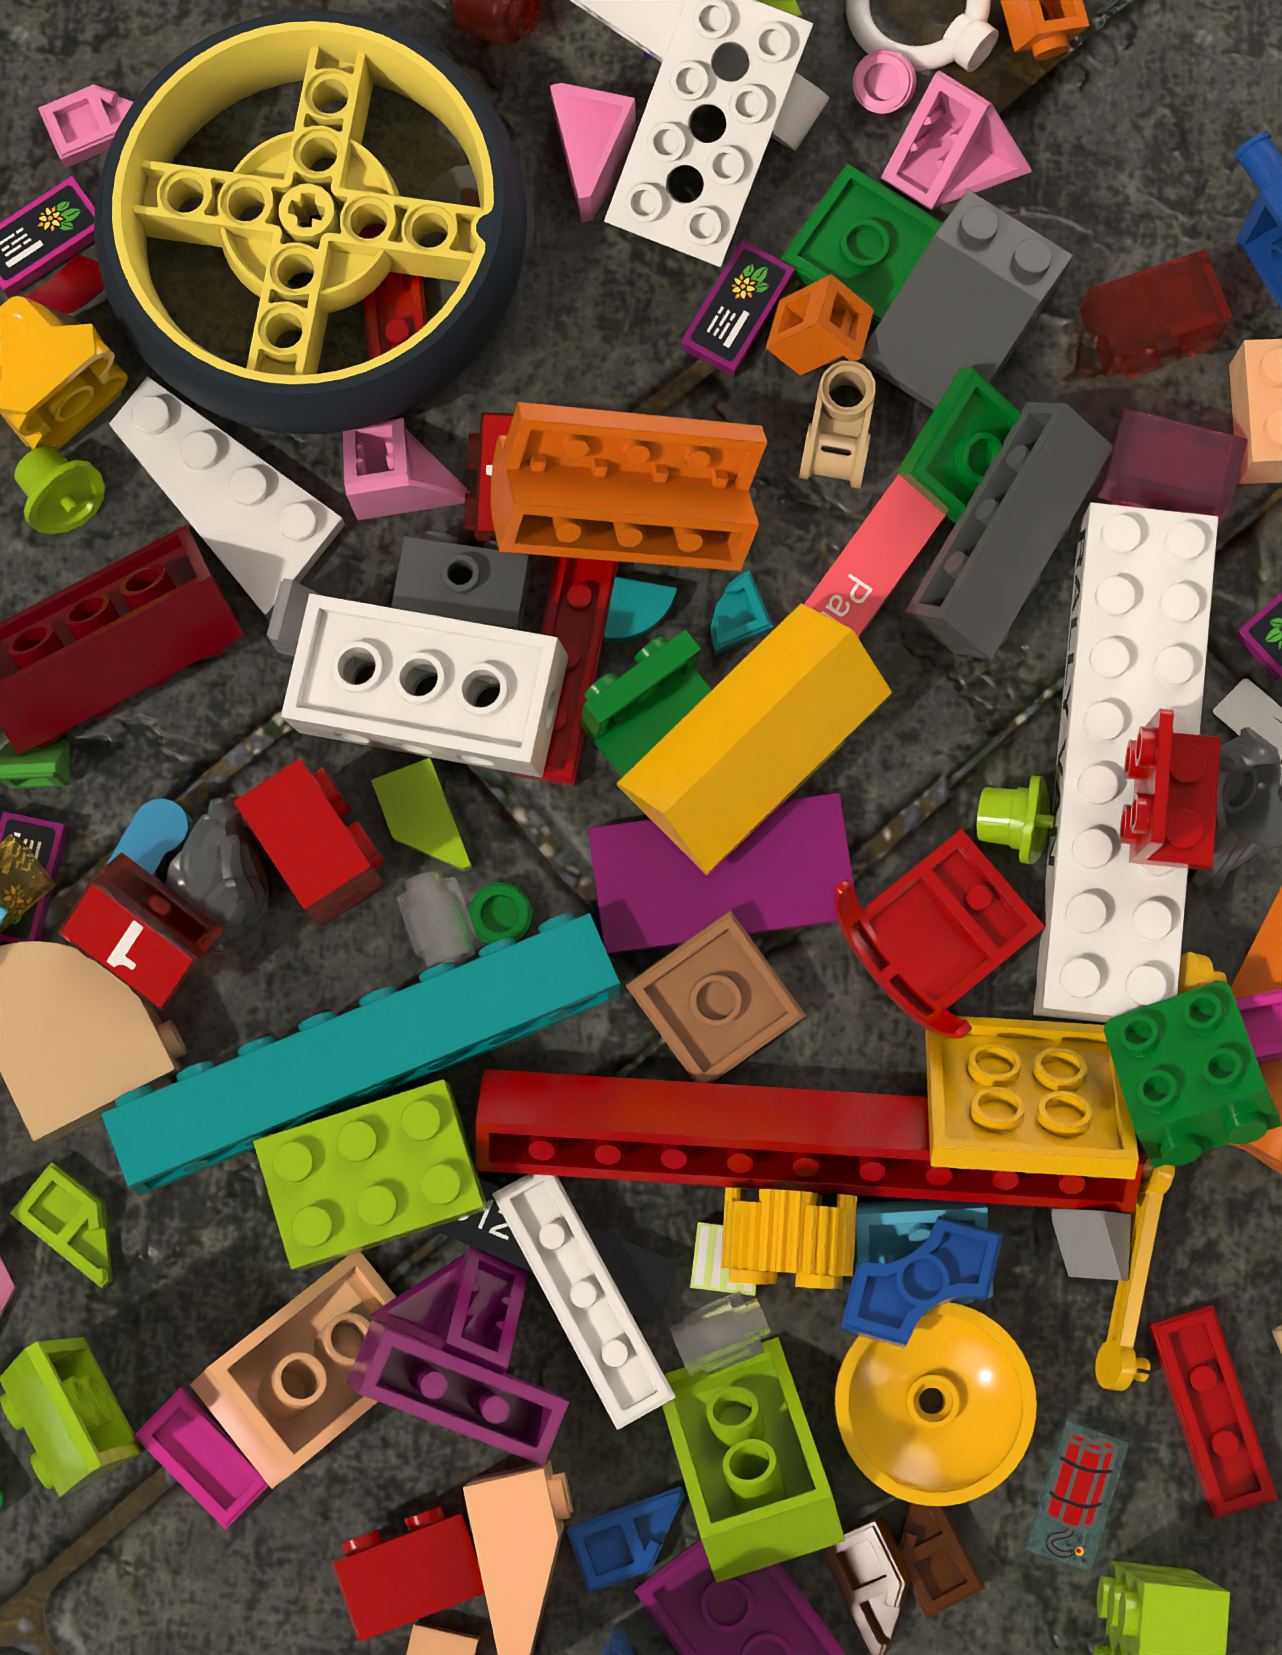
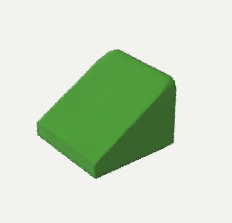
M58 739L48 746L34 747L18 755L11 742H8L0 751V782L10 789L61 787L70 784V744L68 740Z

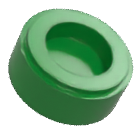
M497 882L486 885L474 895L469 905L468 919L475 935L486 945L508 937H513L516 943H518L528 935L532 927L533 910L522 890L509 883Z

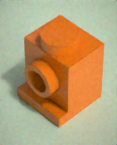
M1000 0L1014 52L1032 50L1035 60H1046L1067 52L1070 49L1069 42L1090 26L1083 0Z
M830 274L779 300L766 349L800 376L824 364L834 363L842 356H845L850 361H857L862 357L874 309Z

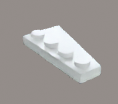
M148 376L109 423L121 441L165 492L188 523L205 541L269 621L271 620L280 581L287 578L300 583L345 525L342 517Z

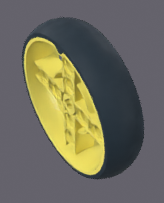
M322 10L289 11L244 21L210 35L184 51L166 65L147 84L129 108L108 149L98 183L94 237L102 281L119 325L136 351L169 385L201 407L223 418L249 427L279 433L326 434L363 428L386 421L411 410L451 383L477 358L505 316L518 284L524 260L528 227L527 196L518 156L502 120L483 91L448 56L424 40L396 26L370 17ZM304 80L294 131L278 135L257 146L241 160L233 172L172 164L186 143L206 123L223 110L262 90ZM373 85L396 92L416 102L436 116L455 136L470 161L477 183L480 208L400 196L396 184L387 169L362 146ZM343 101L347 103L341 111L326 114L322 112V109L331 102ZM322 158L336 160L325 171L315 172L310 170L311 166ZM191 198L203 199L197 209L191 212H179L180 206L185 201ZM255 206L264 208L256 219L251 221L238 220L240 214L245 209ZM311 215H320L322 220L312 218V227H301V222L309 224ZM379 223L386 226L385 230L375 238L364 239L358 237L360 231L370 224ZM440 232L447 235L446 239L436 247L426 248L419 245L420 240L429 233ZM147 237L222 247L227 262L237 278L251 292L260 297L246 369L209 353L186 336L171 319L161 303L151 280L147 257ZM389 272L460 282L456 291L443 308L422 329L402 344L365 363L338 371L317 374L328 314L352 306L367 297L382 283ZM296 274H313L312 280L300 289L286 287L288 281ZM287 331L302 332L300 340L295 345L289 348L274 346L281 334Z

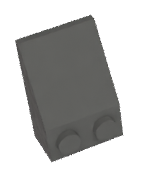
M967 190L929 243L863 349L862 357L857 362L863 364L933 410H935L959 368H973L992 385L1058 291L1073 255L975 193Z

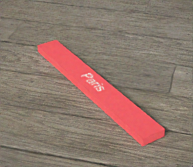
M898 474L804 605L853 629L859 639L946 519V514L942 513Z

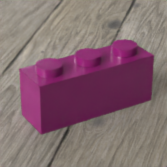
M372 1320L346 1382L360 1395L543 1466L569 1404V1401L549 1389L506 1372L502 1375L442 1351L411 1335L375 1320Z

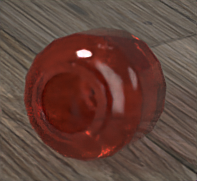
M449 0L453 6L456 24L464 33L500 46H511L524 36L530 35L540 20L543 8V0Z

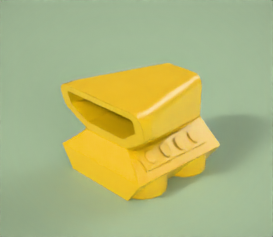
M14 296L0 306V414L26 447H30L33 450L41 446H53L59 450L121 396V391L125 387L128 377L114 360V353L103 342L93 324H80L76 318L69 314L59 312L20 296Z

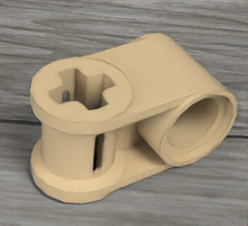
M840 361L831 365L823 373L819 384L813 421L808 426L799 478L808 480L812 474L847 480L850 482L851 488L861 489L871 436L868 430L875 398V380L872 373L863 364L855 361ZM848 385L860 392L863 400L853 407H841L831 399L829 393L836 387Z

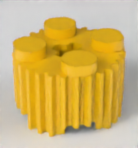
M725 1187L721 1268H729V1282L777 1285L778 1272L796 1273L795 1287L843 1289V1276L853 1277L858 1196L837 1194V1207L822 1206L823 1195H818V1193L759 1189V1202H747L746 1189Z

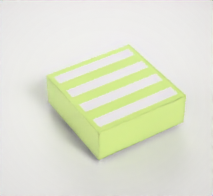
M698 1222L690 1288L755 1296L756 1284L729 1282V1268H721L723 1225Z

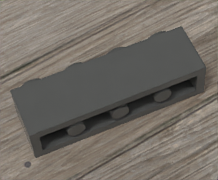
M1027 402L1021 411L1022 416L1017 423H1014L1002 444V450L999 454H996L984 475L986 477L982 483H979L967 504L966 511L958 519L904 612L953 653L985 659L993 658L997 649L1006 641L1010 633V626L1028 595L1037 587L1044 567L1058 543L1067 535L1074 515L1088 491L1097 483L1101 475V468L1114 448L1067 403Z

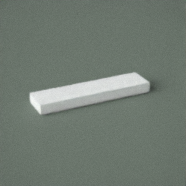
M528 1174L493 1193L492 1195L616 1429L618 1430L676 1398L559 1178L551 1175Z

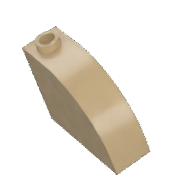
M42 941L17 942L0 946V1072L34 1142L49 1145L102 1117L101 1113L117 1107L115 1100L124 1093L146 1086H151L154 1091L176 1080V1075L184 1070L179 1058L188 1054L174 1023L171 1020L162 1023L147 997L90 954L74 947Z

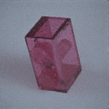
M1124 408L1114 428L1111 445L1114 448L1106 460L1097 497L1112 501L1111 505L1218 516L1217 527L1219 528L1232 508L1248 439Z

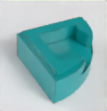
M750 570L731 581L715 605L711 619V642L715 655L773 631L774 626Z
M615 577L604 632V642H629L652 630L670 613L676 599L677 588Z

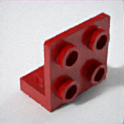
M1159 709L1146 726H1140L1137 740L1130 739L1127 744L1124 775L1125 779H1134L1135 781L1132 805L1124 804L1121 814L1120 843L1130 844L1129 863L1209 870L1213 866L1221 737L1174 733V710Z

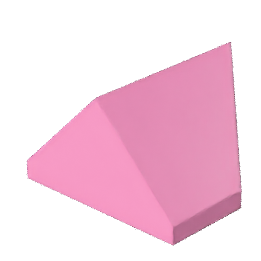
M938 71L930 82L880 179L929 210H933L937 206L962 198L967 190L976 193L1033 171L992 103L943 72Z
M565 83L550 85L553 115L581 223L594 219L619 180L637 133L635 98Z
M404 417L388 419L363 428L343 431L344 486L357 520L479 501L406 429Z

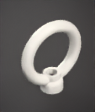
M846 0L845 2L849 28L858 44L867 54L879 50L896 51L904 55L911 62L915 71L931 70L955 61L968 72H972L988 57L999 35V31L987 23L991 0H966L965 14L959 15L951 23L943 39L923 46L903 45L881 33L872 20L870 0Z

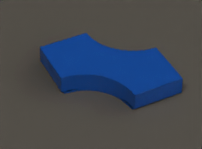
M938 1216L928 1239L910 1255L884 1264L857 1262L840 1331L905 1348L916 1324L934 1308L944 1303L961 1299L986 1301L989 1296L1003 1233Z

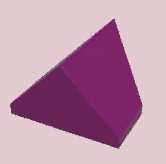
M469 1246L465 1254L377 1309L369 1316L442 1351L503 1375L508 1368L529 1271Z

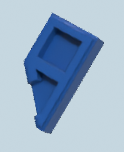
M682 1485L567 1527L566 1531L589 1594L652 1570L685 1496Z

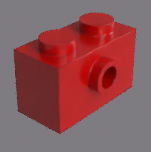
M438 1505L404 1518L407 1527L405 1532L382 1540L379 1529H375L340 1543L344 1555L330 1561L355 1637L360 1642L485 1593L479 1562L462 1513L454 1512L445 1516L442 1505Z

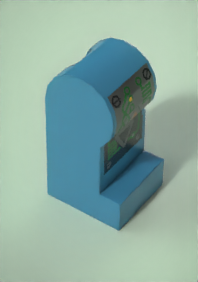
M154 799L143 804L135 813L95 886L140 920L158 929L170 906L157 897L167 878L170 862L182 851L195 826L191 817L178 804L167 799Z

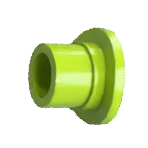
M41 446L33 449L20 460L15 469V481L28 497L23 511L25 520L30 527L40 533H64L84 525L97 513L104 500L105 484L100 472L88 461L73 460L69 462L53 446Z
M1031 775L1029 788L1004 789L985 787L980 797L977 814L978 840L1009 845L1012 849L1020 850V863L1034 864L1044 850L1049 829H1053L1055 825V816L1050 815L1049 794L1043 776Z

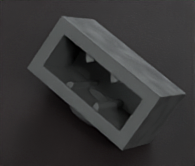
M423 532L421 539L404 536L391 608L522 631L532 576L529 555L499 552L497 541H485L482 548L458 544V538L441 532Z

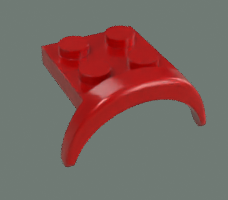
M960 829L863 909H861L858 903L854 886L849 880H843L834 888L833 905L837 921L856 957L881 989L906 1015L923 1028L944 1038L961 1039L972 1030L967 1020L953 1015L946 1009L1045 928L1044 924L963 829Z

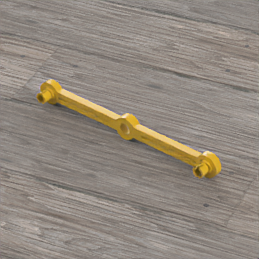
M1187 952L1180 957L1177 995L1211 984L1214 981L1227 983L1225 973L1213 970V964L1209 957L1193 952ZM1143 1146L1141 1148L1144 1166L1135 1211L1131 1214L1128 1281L1118 1280L1107 1340L1098 1351L1095 1365L1096 1378L1099 1385L1104 1389L1124 1391L1133 1380L1145 1382L1149 1377V1374L1137 1370L1144 1369L1150 1371L1148 1359L1136 1358L1133 1347L1163 1195L1170 1188L1175 1174V1166L1164 1165L1154 1168Z

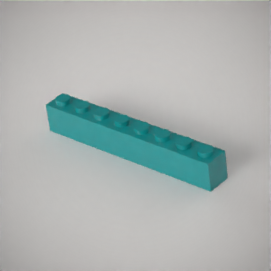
M565 913L551 918L539 926L540 934L516 943L513 937L497 940L479 951V959L456 967L454 962L436 965L420 974V983L396 992L393 986L375 990L359 1000V1008L336 1017L333 1011L314 1015L298 1025L300 1032L279 1041H275L273 1036L253 1040L237 1050L239 1057L218 1066H214L212 1061L192 1065L176 1075L178 1082L157 1091H153L151 1086H146L124 1093L115 1100L117 1107L101 1113L127 1186L139 1196H142L255 1149L254 1140L347 1111L620 998V982L590 913L579 918H575L573 913Z

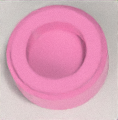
M879 50L865 56L855 69L853 75L854 94L859 103L869 111L881 114L898 111L907 105L914 95L917 82L916 73L911 62L904 55L896 51Z

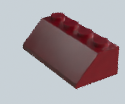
M187 525L0 622V727L18 755L34 747H45L54 743L71 727L90 717L98 718L109 714L124 699L145 688H156L164 685L175 676L177 671L202 658H213L224 653L232 645V642L245 636L229 602Z

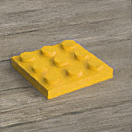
M957 1016L967 1020L972 1027V1030L961 1039L944 1038L926 1029L931 1166L1135 1179L1139 1161L1135 1129L1104 1034V1025Z

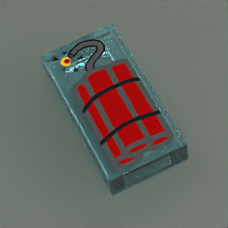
M1065 1420L1062 1421L1024 1545L1026 1550L1091 1572L1129 1442Z

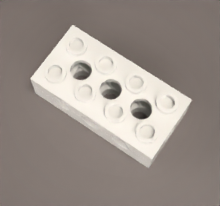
M685 0L604 222L721 267L813 23L756 0ZM728 45H735L744 49L750 60L747 73L741 79L733 82L720 79L713 69L716 53ZM706 105L720 108L726 117L724 134L720 139L712 143L699 141L691 130L693 114L699 108ZM679 166H693L702 175L704 182L703 191L693 202L679 201L670 192L669 178L672 172Z
M309 593L281 717L299 733L542 778L568 654L558 637ZM376 665L373 676L367 682L355 685V679L363 668ZM430 676H438L437 683L431 692L423 696H415L416 688L423 679ZM491 687L500 688L499 696L494 703L487 707H476L477 698L484 690Z

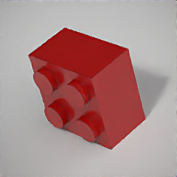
M299 758L234 801L303 909L321 927L385 886L376 870L386 864V862L358 821L348 827L346 826L342 817L350 813L351 809L323 768L311 774Z

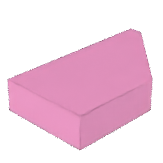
M93 84L39 107L40 114L64 167L68 168L108 151L115 133L133 101L121 98L116 92Z

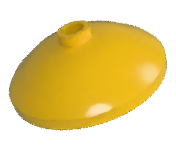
M947 1302L928 1312L916 1324L905 1348L858 1336L848 1349L838 1373L835 1387V1415L841 1439L847 1452L863 1474L885 1492L911 1503L926 1506H950L974 1500L988 1493L1001 1484L1017 1467L1029 1446L1034 1431L1037 1408L1036 1390L1033 1376L1022 1351L999 1324L986 1315L964 1305ZM927 1388L938 1389L943 1397V1404L935 1413H926L919 1405V1397Z

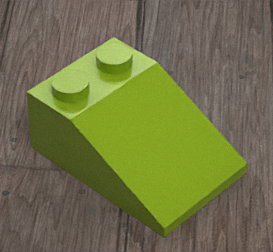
M84 1337L37 1341L26 1347L0 1376V1382L6 1392L0 1396L4 1413L16 1430L25 1429L36 1452L30 1455L33 1469L44 1487L47 1489L55 1487L59 1497L76 1492L144 1453L138 1440L134 1437L135 1434Z
M779 1337L664 1374L676 1398L663 1404L662 1407L700 1537L716 1583L845 1542L833 1495Z

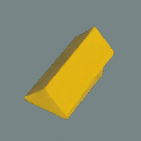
M801 603L617 782V786L707 876L844 745L845 739L891 696L892 691L853 629Z

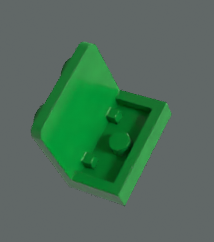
M686 629L670 641L664 635L657 637L635 656L634 660L638 663L621 677H618L615 672L606 674L584 694L588 701L583 705L579 725L621 778L712 691L695 669L701 648Z
M1213 982L1109 1019L1104 1025V1034L1136 1135L1154 1168L1164 1165H1185L1199 1158L1203 1152L1229 1143L1247 1144L1260 1139L1268 1130L1282 1126L1277 1107L1261 1072L1234 993L1226 982Z

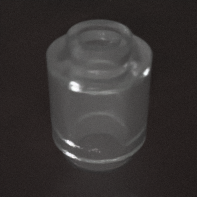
M434 870L405 881L407 891L399 895L396 900L415 956L423 957L427 970L442 963H457L473 956L476 952L471 940L477 935L457 878H443L441 870Z
M741 1291L682 1314L684 1321L670 1327L676 1347L689 1376L705 1371L706 1375L710 1376L765 1353L761 1339L772 1335L758 1298L745 1302Z

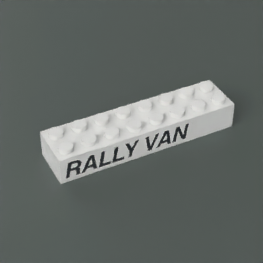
M1091 502L1080 522L1052 816H1055V825L1053 829L1050 828L1042 915V923L1045 928L1041 930L1034 1016L1106 1024L1113 1017L1177 995L1188 868L1129 863L1130 844L1120 843V821L1124 804L1132 805L1135 780L1125 779L1124 765L1128 741L1130 739L1137 740L1140 726H1146L1159 709L1174 710V733L1200 735L1218 516Z

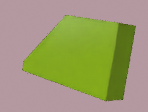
M431 758L371 780L390 833L396 843L429 855L460 871L465 872L473 869Z
M51 1162L10 1214L99 1287L107 1288L113 1279L106 1202L59 1164Z

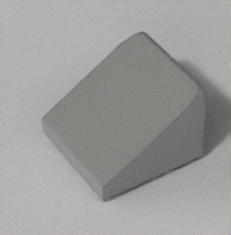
M287 578L280 581L267 637L278 653L295 656L309 593L321 594Z
M1052 1209V1223L1068 1277L1128 1281L1131 1214L1096 1210Z

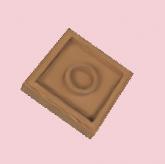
M728 910L625 984L693 1081L697 1083L714 1082L806 1016L731 910Z

